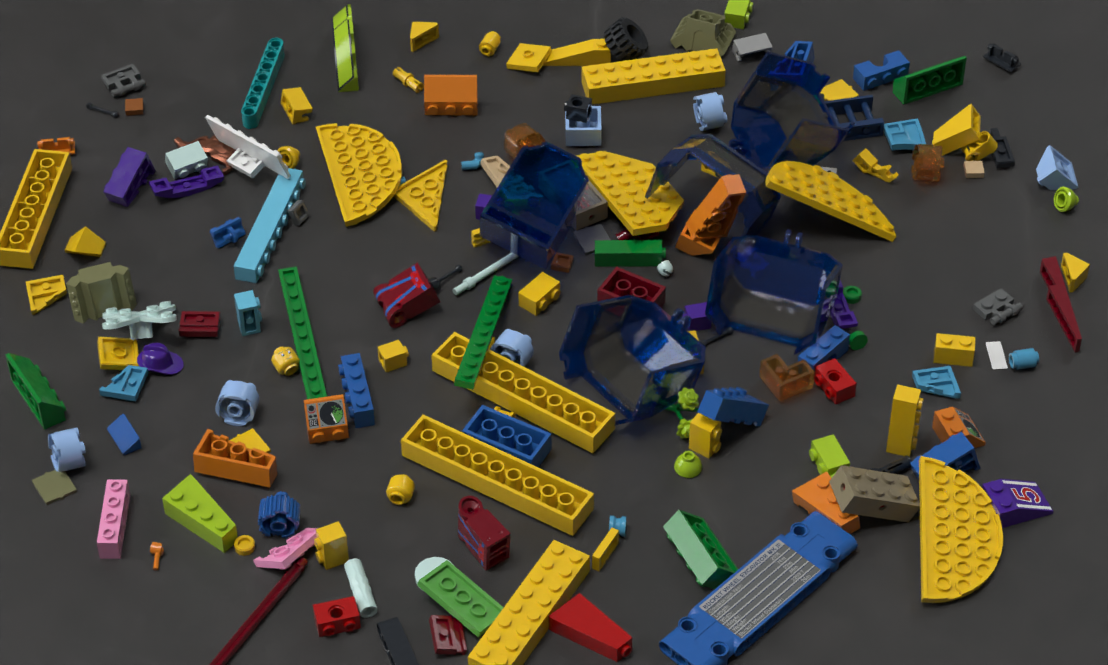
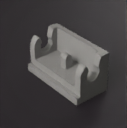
M762 33L734 40L732 52L737 61H742L741 57L743 55L760 51L770 54L769 50H772L773 47L767 34Z

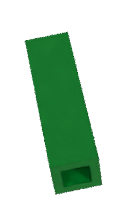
M595 240V267L658 266L662 259H666V248H662V240Z

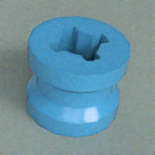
M610 515L609 531L611 528L619 530L621 537H625L627 516L616 518Z

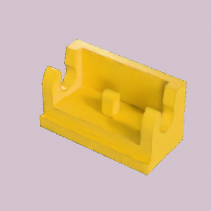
M301 87L282 90L281 105L292 125L308 121L309 117H302V115L311 113L313 108Z

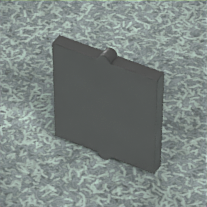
M602 224L591 227L587 226L584 229L573 232L585 255L595 253V240H611Z

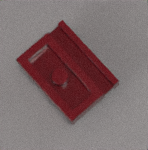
M182 311L179 336L218 337L220 312Z
M431 615L429 623L435 654L456 655V653H461L465 655L467 647L462 623L456 618H452V616Z

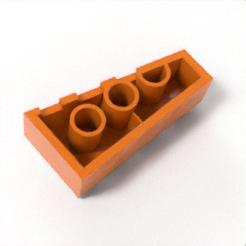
M739 174L722 176L688 219L686 225L692 241L727 237L746 194Z
M210 429L206 430L193 453L194 472L265 487H271L277 476L276 456L256 448L249 449L244 443L239 441L237 443L229 440V437L215 435L214 431Z

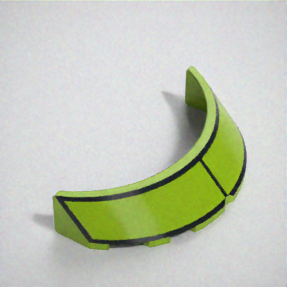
M347 4L331 18L338 92L359 90L351 4Z

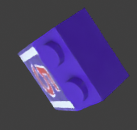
M999 479L982 484L983 490L992 500L991 504L996 514L1000 517L1002 528L1053 514L1051 506L1036 482Z

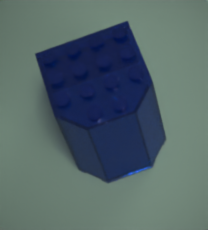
M543 142L541 145L533 147L523 146L480 215V237L547 269L571 228L589 182L588 176L585 175L581 159L549 142Z

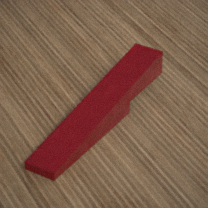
M1056 256L1044 258L1041 261L1040 274L1048 287L1046 300L1074 352H1079L1082 337Z

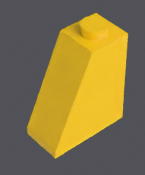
M972 104L965 107L934 131L932 144L942 156L980 140L981 115Z

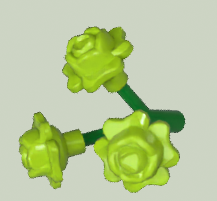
M684 387L682 391L678 392V404L663 402L662 404L664 410L675 412L679 418L680 425L677 427L678 431L676 434L681 439L689 438L690 422L692 419L687 421L682 417L680 411L697 412L699 409L695 408L699 405V395L695 393L694 389Z

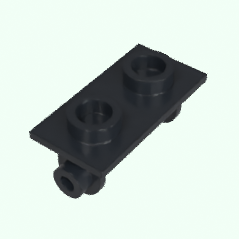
M995 43L988 45L987 49L989 52L983 56L1009 72H1012L1021 65L1017 55L1008 51L1003 53V48Z

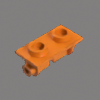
M57 138L56 143H54V139H41V141H37L39 149L70 152V155L75 154L74 138Z

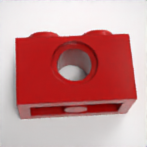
M835 358L815 366V384L822 388L826 397L831 399L835 405L855 397L857 383Z
M354 596L313 605L314 619L319 637L331 636L361 628L360 615Z

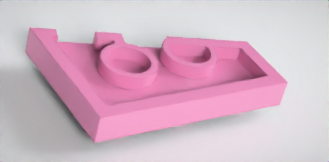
M306 528L287 539L286 545L269 550L270 555L261 558L259 556L254 559L256 567L279 568L281 570L289 568L293 561L302 557L310 547L315 546V529L318 528Z

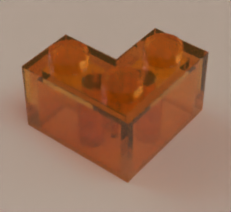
M778 354L761 360L759 376L779 401L813 388L815 372L805 360L789 366L785 364Z

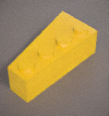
M897 384L892 403L887 453L901 456L908 455L910 457L911 450L916 449L918 439L915 437L918 436L920 426L918 424L922 413L919 410L922 409L923 398H920L921 389Z

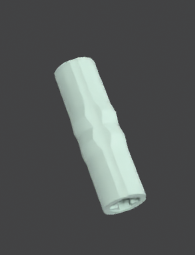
M350 559L345 563L344 568L360 615L364 618L372 617L377 613V606L360 559Z

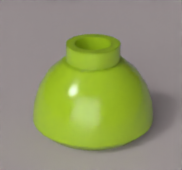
M1068 187L1058 188L1054 195V205L1060 212L1071 210L1079 202L1078 196Z
M685 451L677 457L674 469L678 475L692 478L700 474L702 463L700 458L692 451Z

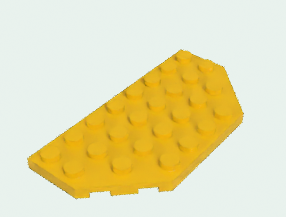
M597 151L590 154L583 153L573 156L572 161L607 200L609 208L632 236L667 230L669 223L673 222L678 210L682 209L684 205V199L652 163L607 151Z

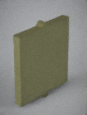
M53 470L45 472L44 475L32 480L33 485L46 505L63 500L64 497L77 492L65 471L57 472Z

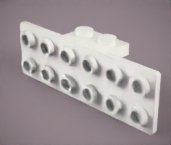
M209 115L205 117L216 138L236 150L226 160L231 167L251 178H254L264 166L287 179L291 177L288 172V166L282 161V155L277 150L272 151L264 143L260 144L253 137L245 136L242 131H236L229 124H223L217 117L213 118Z

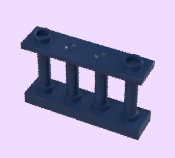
M873 95L804 104L803 118L812 119L815 125L813 127L812 139L814 145L883 136V118L874 119L871 113ZM863 111L867 120L857 121L854 113ZM846 114L849 122L840 124L837 115ZM829 116L833 125L822 126L819 117Z

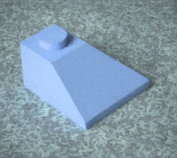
M1049 145L1036 168L1039 184L1046 186L1049 190H1058V188L1063 186L1077 189L1078 183L1072 162Z

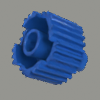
M281 491L277 492L275 496L271 495V497L267 496V498L261 499L258 516L259 531H262V534H265V536L276 534L277 536L282 535V538L286 539L291 537V535L294 536L295 530L299 528L300 504L297 500L290 498L288 493Z

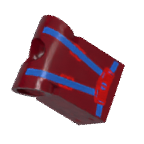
M418 262L390 279L388 283L380 284L373 290V294L378 304L383 307L384 315L392 328L402 326L408 318H413L441 302Z
M469 495L463 497L458 505V537L466 542L467 548L487 571L509 558L511 533L488 509L483 508L481 501L477 497Z

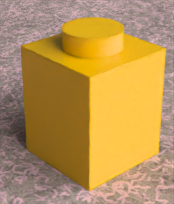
M399 340L377 347L378 360L385 372L407 366L409 353L406 346H402Z

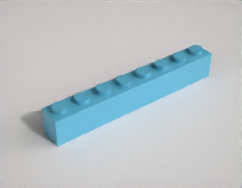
M289 168L288 172L291 175L289 179L278 174L234 264L236 280L257 283L259 277L263 275L265 264L269 263L270 254L276 248V241L278 238H281L282 229L288 223L289 213L287 210L299 200L300 191L305 187L306 179L303 178L302 170Z

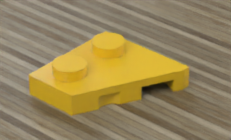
M63 275L26 281L32 315H35L67 294Z

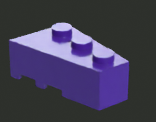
M127 147L120 157L117 168L113 170L109 183L105 185L104 194L108 201L129 206L139 193L137 189L141 184L145 185L148 182L146 179L148 175L156 172L147 153Z

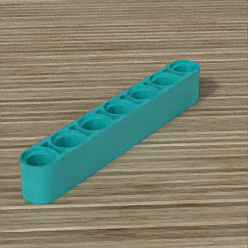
M272 38L268 41L241 109L243 126L247 129H253L258 126L285 57L284 43L281 38Z

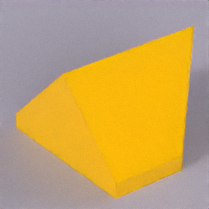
M85 226L70 237L65 253L101 257L106 242Z

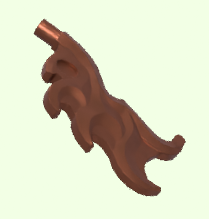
M215 135L208 139V136H202L191 142L183 141L179 137L175 138L174 143L178 145V148L199 141L205 154L211 156V160L226 166V168L222 169L223 175L233 170V167L226 160L236 150L219 141Z

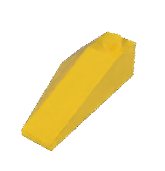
M591 39L552 49V52L542 66H589L611 63V51L607 47L605 39Z

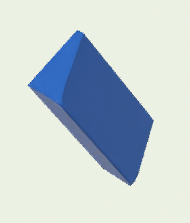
M125 414L120 415L107 427L109 434L123 456L142 448L140 438Z

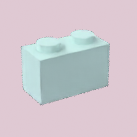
M199 141L165 154V163L174 179L184 178L190 173L199 172L207 167L208 157Z

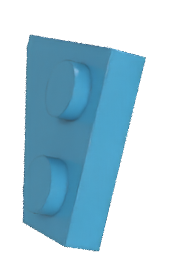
M128 365L120 374L111 379V384L106 388L102 386L99 389L100 396L136 401L147 378L148 368Z
M951 366L915 370L912 373L916 388L921 389L923 392L957 399L961 396Z

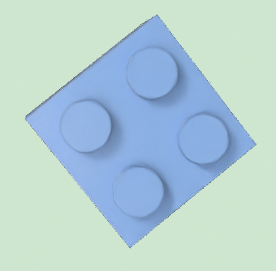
M592 106V112L587 123L566 119L565 111L566 146H601V106Z

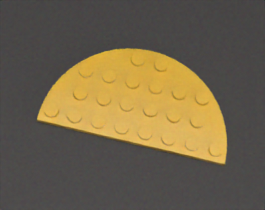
M337 123L317 126L316 131L345 226L356 225L380 211L397 192L402 178V163L399 152L393 142L387 140L382 133L366 126L357 124L338 126Z
M783 161L775 164L766 176V187L889 241L893 242L897 237L894 226L878 207L872 203L873 200L840 179L834 172L829 173L818 165L812 166L801 162Z
M921 456L919 459L921 602L941 603L953 601L977 590L993 573L1003 547L1002 525L999 515L996 514L991 504L992 500L976 481L963 471H956L946 466L943 461Z

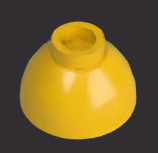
M283 146L277 150L282 155L281 159L288 168L294 169L298 165L300 152L291 146Z

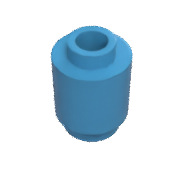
M1033 348L1015 350L1009 354L1010 367L1017 370L1033 368L1039 363V354Z

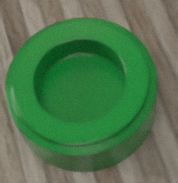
M847 286L843 290V295L847 303L855 304L861 300L862 291L856 286Z
M855 331L850 335L849 346L853 350L862 349L867 344L868 338L863 331Z

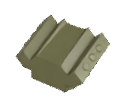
M697 9L693 10L692 14L682 18L670 41L675 49L682 45L686 52L688 50L701 51L717 48L721 57L728 49L736 30L730 23L725 22L724 15Z
M111 262L79 269L77 276L71 277L66 283L74 320L83 324L88 318L97 321L98 318L103 317L102 313L106 312L107 308L116 307L117 310L130 308L132 311L137 305L129 268L122 265L112 266Z

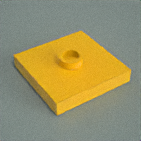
M520 43L506 63L507 69L538 72L552 52L551 46Z
M98 337L100 369L123 370L128 365L139 366L137 363L139 355L137 339Z

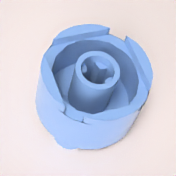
M712 92L694 96L693 100H696V103L693 104L696 122L702 125V127H699L701 131L723 127L724 123H727V115L723 112L722 107L724 105L722 95Z
M506 329L490 348V350L523 367L527 365L534 353L531 337L511 329Z
M228 380L222 387L215 406L217 415L225 419L224 422L232 426H243L247 422H251L259 403V394L256 391V386L253 383Z
M77 427L48 434V446L52 450L51 460L57 472L86 466L84 456L82 455L86 453L85 445L83 442H79L80 435Z

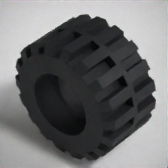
M627 17L619 18L604 31L607 47L620 61L639 59L649 49L647 38L642 29Z

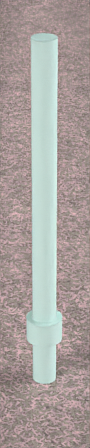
M539 237L532 239L473 277L464 279L462 284L452 289L453 293L458 295L466 289L470 290L475 287L477 282L540 244L541 239Z

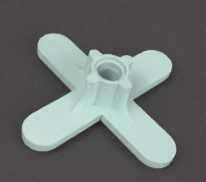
M171 301L160 302L159 306H147L146 310L140 312L131 311L130 308L117 310L116 307L107 308L106 312L102 313L103 319L106 320V322L102 323L103 329H116L128 325L131 340L152 338V322L168 323L176 321L177 315L172 313V311L176 310V306L171 304Z

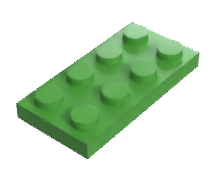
M448 560L418 581L417 586L477 637H480L488 630L504 608Z

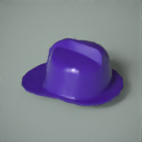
M162 343L145 345L143 351L137 357L138 365L148 368L149 371L171 375L177 374L183 368L182 358L168 351L167 347Z

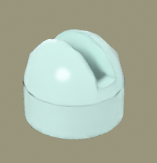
M665 260L657 266V270L662 276L666 277L670 276L669 273H673V266L669 260Z

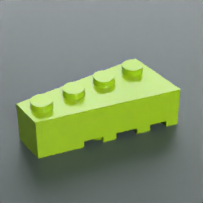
M191 474L162 498L164 511L167 516L223 553L234 545L235 539L238 538L236 524Z

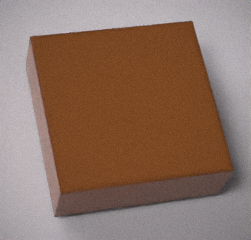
M143 98L125 99L126 116L143 114Z
M556 252L551 263V270L569 273L574 262V256Z

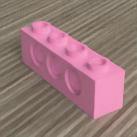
M107 480L97 537L100 559L121 558L130 501L128 480Z

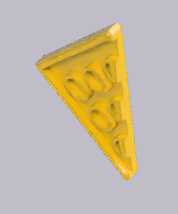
M447 160L399 185L397 192L393 196L434 232L437 231L448 166Z

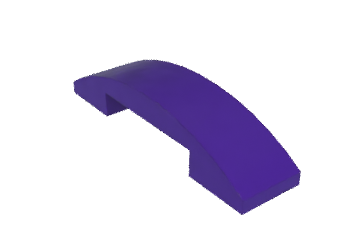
M217 165L201 169V175L172 182H169L167 178L149 181V185L155 196L178 198L203 192L224 180V175Z
M839 276L820 277L822 293L833 323L841 329L858 326L854 312L850 311L843 295V285Z

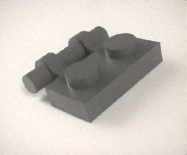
M134 64L101 75L102 81L108 90L114 89L111 91L113 97L126 95L127 92L132 90H140V87L146 85L145 80L141 79L140 72Z
M1000 288L974 303L972 309L984 320L991 317L990 323L995 325L1003 323L1009 316L1017 315L1023 309V305L1020 302L1013 304L1014 298Z

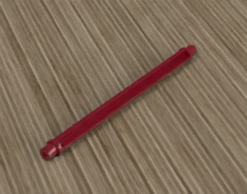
M300 557L297 562L293 563L283 578L279 580L209 665H226L261 620L265 618L289 589L290 585L304 571V567L308 564L305 558Z

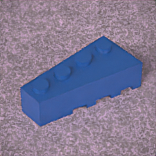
M722 387V389L706 390L697 412L715 421H731L738 424L744 422L746 425L753 423L756 426H761L769 404L748 395L747 390L736 387L735 389L729 387L727 389Z

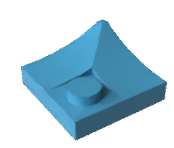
M918 118L884 124L883 131L891 150L909 149L927 152L925 138Z

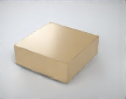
M964 161L966 178H984L982 161Z

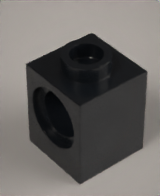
M571 94L569 100L565 101L564 104L566 119L587 123L592 112V98Z

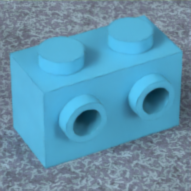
M253 290L234 294L237 321L242 336L260 333L262 316L260 310H258L261 308L259 297L254 296Z

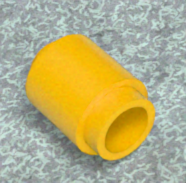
M494 31L487 33L479 44L480 52L486 56H492L501 43L500 35Z

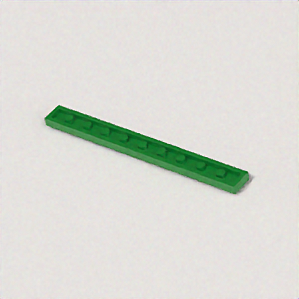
M297 266L278 269L295 349L300 359L299 366L307 399L327 397Z
M494 275L455 377L454 386L474 389L510 291L512 279Z

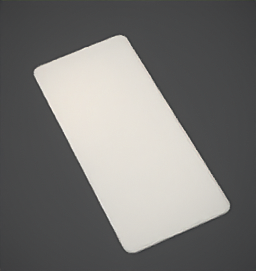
M986 342L992 369H1007L1001 342Z

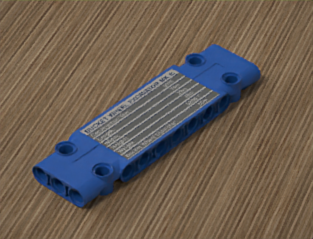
M817 511L812 512L802 522L792 524L789 533L785 536L783 534L777 536L694 606L689 612L688 617L681 618L678 626L659 642L661 651L678 665H727L730 656L742 654L829 577L830 572L836 571L839 568V562L858 547L857 541L852 535Z

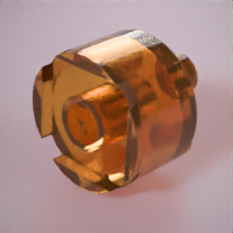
M527 123L516 125L512 129H508L504 134V149L506 153L523 165H530L540 158L538 157L540 152L545 150L546 143L544 137Z
M915 145L912 154L914 165H911L913 179L940 181V168L943 169L944 158H941V145Z

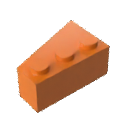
M827 471L792 490L793 502L797 506L803 507L809 514L817 511L849 534L860 529L858 515L841 511L829 483L831 477Z

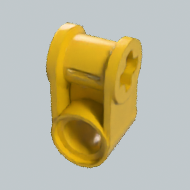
M982 131L980 132V140L961 147V150L966 155V161H980L982 158L995 152L998 143L989 132Z

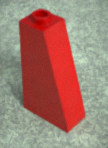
M580 593L549 615V629L552 632L611 660L618 662L623 657H627L632 651L633 637Z

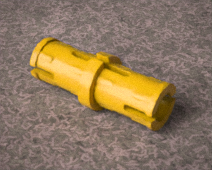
M401 67L394 69L393 76L402 81L404 86L412 88L416 93L423 90L424 84L415 79L413 74L405 72Z

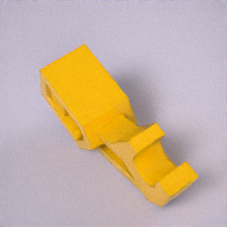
M867 148L852 160L863 173H869L885 182H891L899 175L897 172L892 174L889 171L892 167L891 165H878V160Z

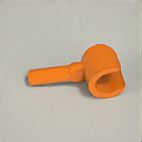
M152 542L150 553L155 554L153 570L157 571L160 556L164 554V549L161 543Z

